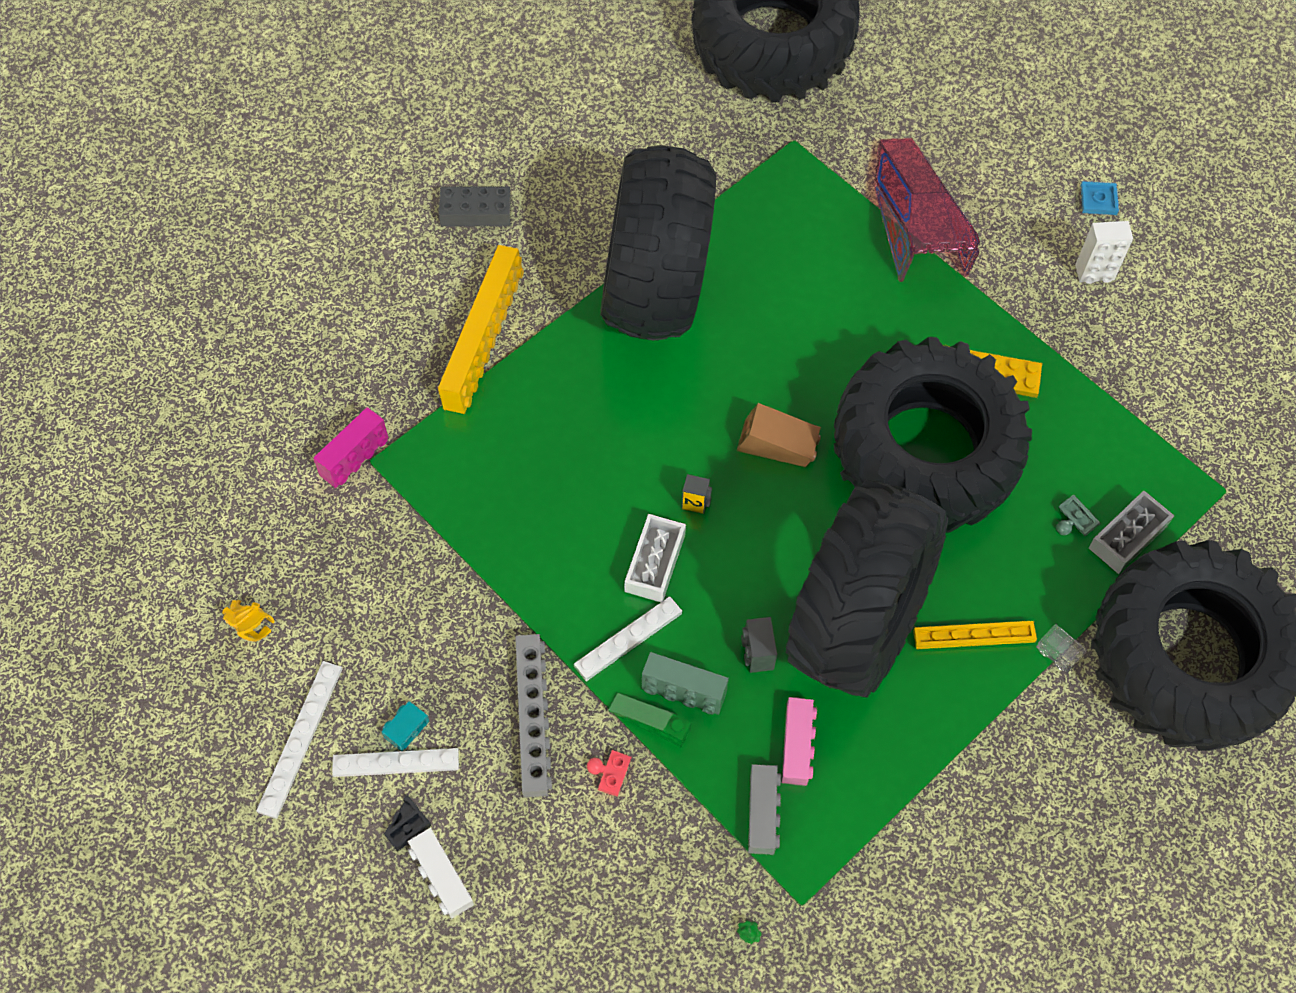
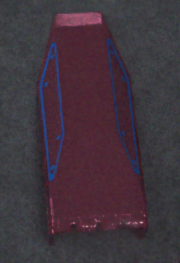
M913 138L880 139L873 184L899 281L903 282L914 254H927L928 250L929 253H944L945 249L947 253L957 252L963 275L968 277L980 253L978 249L980 240L974 227Z

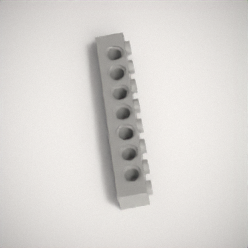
M540 634L520 635L515 637L523 798L548 796V790L552 789V778L547 777V769H551V758L546 757V750L550 749V739L545 737V730H549L548 717H544V710H548L547 698H543V691H547V681L542 679V672H546V662L541 660V653H545V643L540 641ZM529 655L536 656L533 660L526 659ZM529 674L537 675L534 679L527 678ZM530 693L538 694L535 698L528 697ZM531 712L539 713L535 718L528 716ZM538 731L540 734L537 737H531L530 733ZM533 751L541 752L538 757L530 755ZM534 771L542 772L539 777H533L531 774Z

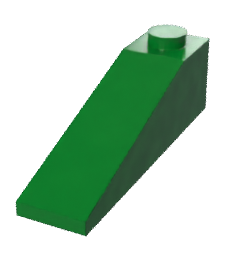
M620 693L616 695L608 709V712L680 748L691 730L690 721Z

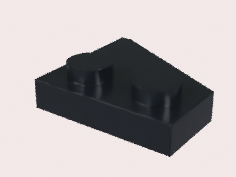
M408 794L404 797V803L400 810L396 811L393 816L392 823L388 825L384 832V836L397 852L408 845L409 840L432 826Z

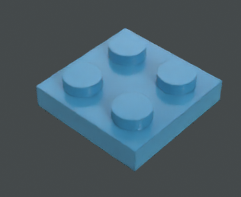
M1082 181L1080 185L1082 213L1118 214L1117 183Z

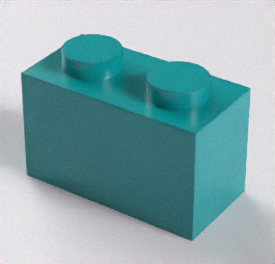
M408 701L406 705H402L397 710L396 716L392 720L384 724L382 735L398 750L404 751L430 722L428 715Z

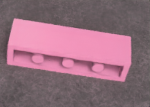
M790 697L788 699L782 783L807 786L808 780L813 777V767L810 766V759L814 758V747L811 746V739H815L816 727H812V720H816L817 707H813L814 700Z

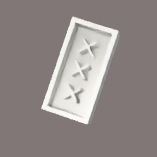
M1129 221L1092 223L1075 264L1079 282L1091 284L1095 281L1108 283L1115 280L1133 240Z
M648 514L625 580V592L663 602L685 537L686 524Z

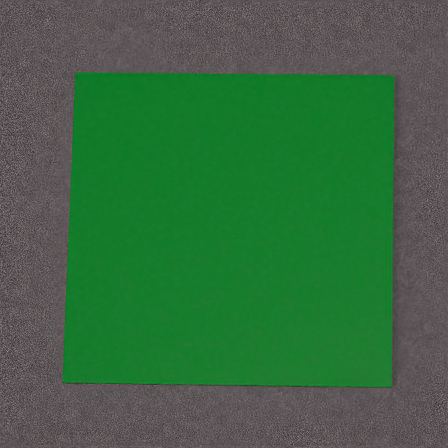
M793 140L715 199L709 249L698 306L691 328L682 336L652 341L630 337L619 332V329L607 326L600 315L603 283L484 373L482 378L478 380L477 391L473 392L471 406L467 407L465 414L444 410L442 405L373 457L370 463L535 634H540V639L608 709L616 695L620 693L674 713L691 722L690 733L680 748L616 716L747 852L752 764L777 766V773H781V785L777 786V793L781 795L780 806H776V814H780V827H776V835H780L779 848H775L774 855L749 854L800 906H804L1096 621L1095 616L1102 600L1106 596L1105 593L1116 582L1115 579L1130 564L1146 553L1178 541L1226 494V489L907 230H905L906 235L904 238L905 233L901 226L893 220L896 238L897 236L898 238L901 237L902 240L904 238L903 244L905 242V245L907 239L909 242L908 249L904 245L902 262L906 255V249L907 254L909 250V255L899 275L897 267L900 263V268L902 263L898 258L895 263L887 233L888 221L892 230V218L884 212L882 215L880 208L801 144ZM927 337H937L942 345L951 347L962 341L969 344V349L972 351L1042 363L1038 397L1017 394L1020 401H1028L1029 411L1025 413L1028 428L1032 429V440L1028 441L1029 451L1027 455L1029 457L1025 468L1022 469L1024 472L1004 503L994 509L987 517L974 525L965 523L954 531L945 533V542L932 584L929 585L927 597L922 609L917 614L918 618L914 627L1034 621L1036 642L916 649L913 627L905 640L906 643L899 656L895 658V663L888 675L882 680L874 693H870L868 698L829 688L788 662L789 655L786 653V646L790 636L788 632L797 606L796 601L810 572L808 569L812 560L822 545L821 542L827 529L831 528L839 508L843 503H847L855 488L849 480H842L840 472L844 468L840 458L834 452L833 445L835 443L834 422L838 414L837 408L852 376L861 369L874 353L878 351L886 353L894 344L902 340H907L915 346ZM760 403L820 427L819 435L821 438L819 444L815 447V451H817L815 460L806 467L737 451L746 417ZM914 408L897 414L888 422L890 432L899 446L920 460L932 463H950L961 460L974 451L971 437L965 427L945 412L931 408ZM687 474L710 479L709 487H712L711 503L709 508H705L704 514L682 509V493ZM1145 491L1171 512L1174 517L1169 525L1118 574L1093 553L1089 546L1093 539L1138 495ZM1073 494L1100 522V525L1086 536L1074 525L1068 535H1061L1056 530L1059 521L1068 520L1059 509V506ZM648 514L686 524L685 537L664 600L671 597L682 610V614L594 677L585 681L574 667V663L661 603L625 592V580ZM771 617L777 651L774 670L750 673L749 666H745L744 661L746 651L741 643L742 627H745L746 620ZM650 652L729 678L727 693L719 715L705 713L697 707H687L683 702L677 700L669 701L659 694L651 695L646 693L642 689V672ZM789 697L814 700L813 707H817L816 720H812V727H816L815 739H811V746L814 747V758L810 759V766L813 767V777L808 780L807 786L782 783L786 713Z

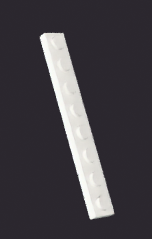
M325 661L322 662L257 808V813L275 819L278 818L341 674V666Z

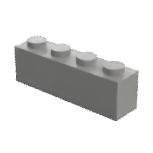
M752 764L750 775L748 853L774 855L775 848H779L780 835H776V827H780V814H776V806H780L781 795L777 793V786L781 785V773H777V766Z

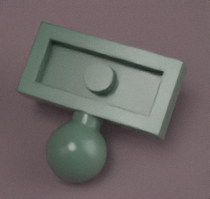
M1074 494L1059 506V509L1068 518V520H1061L1057 523L1056 530L1061 535H1068L1074 525L1086 536L1100 525V522Z

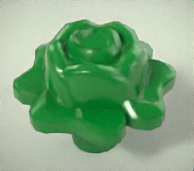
M747 920L744 923L740 922L738 924L737 933L741 940L749 944L760 942L762 933L758 930L756 922Z

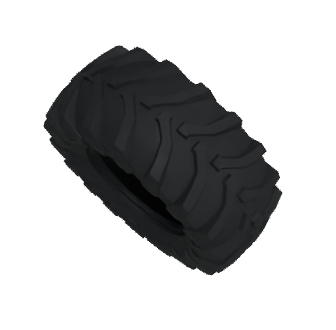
M694 0L693 8L695 10L692 11V34L697 55L700 56L704 70L708 74H716L720 85L725 89L739 87L744 97L748 99H753L759 94L768 95L772 103L780 102L783 95L795 94L798 100L806 98L807 90L818 87L823 91L828 87V79L833 74L841 75L846 65L844 61L851 55L855 46L854 40L858 36L860 4L859 0ZM762 7H780L799 14L808 22V25L793 32L771 33L753 27L742 16Z
M927 337L915 346L907 340L898 341L886 353L878 351L871 355L861 369L852 376L842 394L837 408L838 414L834 422L835 443L833 444L834 452L840 458L844 468L840 472L842 480H849L854 487H861L865 480L879 481L888 485L906 488L913 493L925 497L947 512L948 525L946 533L954 531L965 523L969 525L979 523L994 509L1004 503L1024 472L1022 469L1025 468L1029 457L1027 455L1029 451L1028 441L1032 440V429L1028 428L1025 413L1029 411L1028 401H1020L1014 390L1017 380L1014 375L1004 377L994 368L996 359L989 354L981 359L970 353L969 344L960 341L951 347L943 346L937 337ZM914 408H931L945 412L965 427L971 437L974 451L967 457L950 463H932L920 460L899 446L890 432L888 422L897 414Z
M865 480L861 487L856 486L847 503H843L839 508L833 525L827 529L821 542L822 545L808 569L810 572L796 601L797 606L788 630L790 633L786 646V653L789 655L788 662L805 675L829 688L867 698L871 692L874 693L882 680L888 675L895 663V658L899 656L906 643L905 640L908 634L911 633L918 618L917 614L923 607L945 542V533L948 525L947 512L934 502L903 487Z
M1184 540L1175 541L1158 550H1153L1130 564L1115 579L1116 582L1109 587L1100 608L1097 610L1095 616L1097 625L1096 638L1091 640V649L1096 651L1100 662V668L1095 671L1096 678L1108 684L1113 693L1110 703L1114 709L1131 714L1134 717V727L1139 732L1162 735L1164 744L1168 746H1195L1198 751H1211L1247 742L1274 726L1276 721H1279L1289 711L1288 708L1293 704L1296 697V594H1286L1277 584L1279 573L1273 567L1259 568L1252 564L1251 554L1244 549L1223 551L1217 541L1206 540L1189 545ZM1172 609H1190L1206 614L1221 624L1232 637L1238 651L1239 671L1236 680L1227 683H1211L1194 678L1181 670L1169 658L1161 643L1159 635L1160 614Z

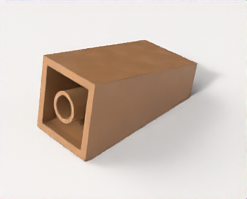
M758 403L745 419L737 451L806 467L815 460L817 454L815 447L819 444L821 438L819 435L820 427Z

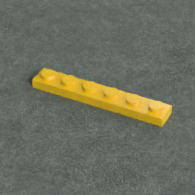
M1034 621L914 627L913 630L916 649L1033 643L1037 640Z

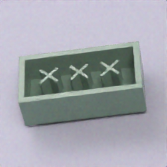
M650 652L642 672V689L648 694H659L669 701L677 700L683 702L687 707H697L705 713L719 715L727 693L729 678Z

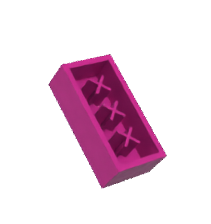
M368 407L365 408L313 458L319 476L334 488L343 485L352 472H357L360 469L362 462L370 459L379 446L382 447L386 444L388 434L384 419Z

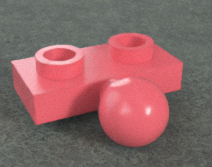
M612 750L606 766L603 765L599 758H592L588 761L587 770L591 774L603 773L598 787L599 791L618 796L631 757Z

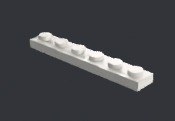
M668 597L575 662L574 667L584 680L588 681L682 614V610L671 597Z
M458 748L333 755L332 775L333 777L459 770Z

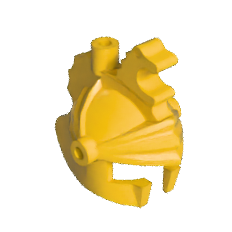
M232 600L230 608L225 607L222 611V614H224L223 619L226 623L236 629L238 636L248 641H259L271 633V629L267 626H264L259 633L254 631L264 618L271 623L275 622L273 617L265 613L260 608V604L253 602L251 606L240 605L241 600Z

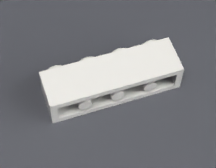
M431 828L408 841L411 848L407 850L413 861L416 859L419 861L421 866L418 867V870L423 879L428 877L431 882L428 887L434 897L439 896L441 903L438 905L444 916L449 914L452 919L472 907L474 903Z

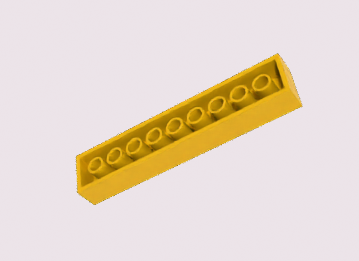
M498 245L438 387L444 410L465 414L467 407L471 406L473 392L477 391L478 380L482 378L484 373V365L489 361L491 348L495 347V338L501 332V323L507 317L508 306L512 305L513 294L517 292L519 279H522L524 274V268L521 266L522 257L519 254L518 248Z

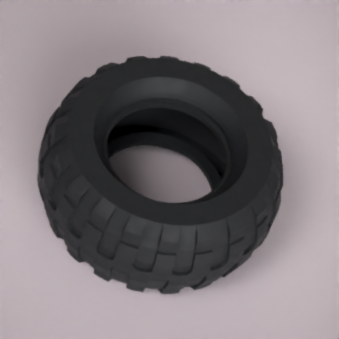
M665 145L635 148L624 157L600 315L607 326L619 329V332L630 337L652 341L667 339L668 337H680L691 328L702 288L715 204L716 172L708 160L697 157V154L684 148Z

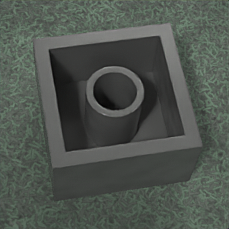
M771 617L746 620L745 627H742L743 635H741L742 647H745L746 654H744L745 666H749L750 673L774 670L777 651Z

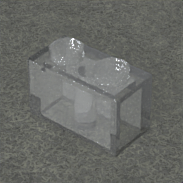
M1057 624L1041 638L1036 646L1043 656L1050 658L1057 668L1065 671L1067 674L1087 652L1086 648Z

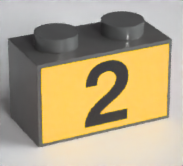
M687 474L682 493V509L704 514L705 508H709L711 503L712 487H709L710 479Z

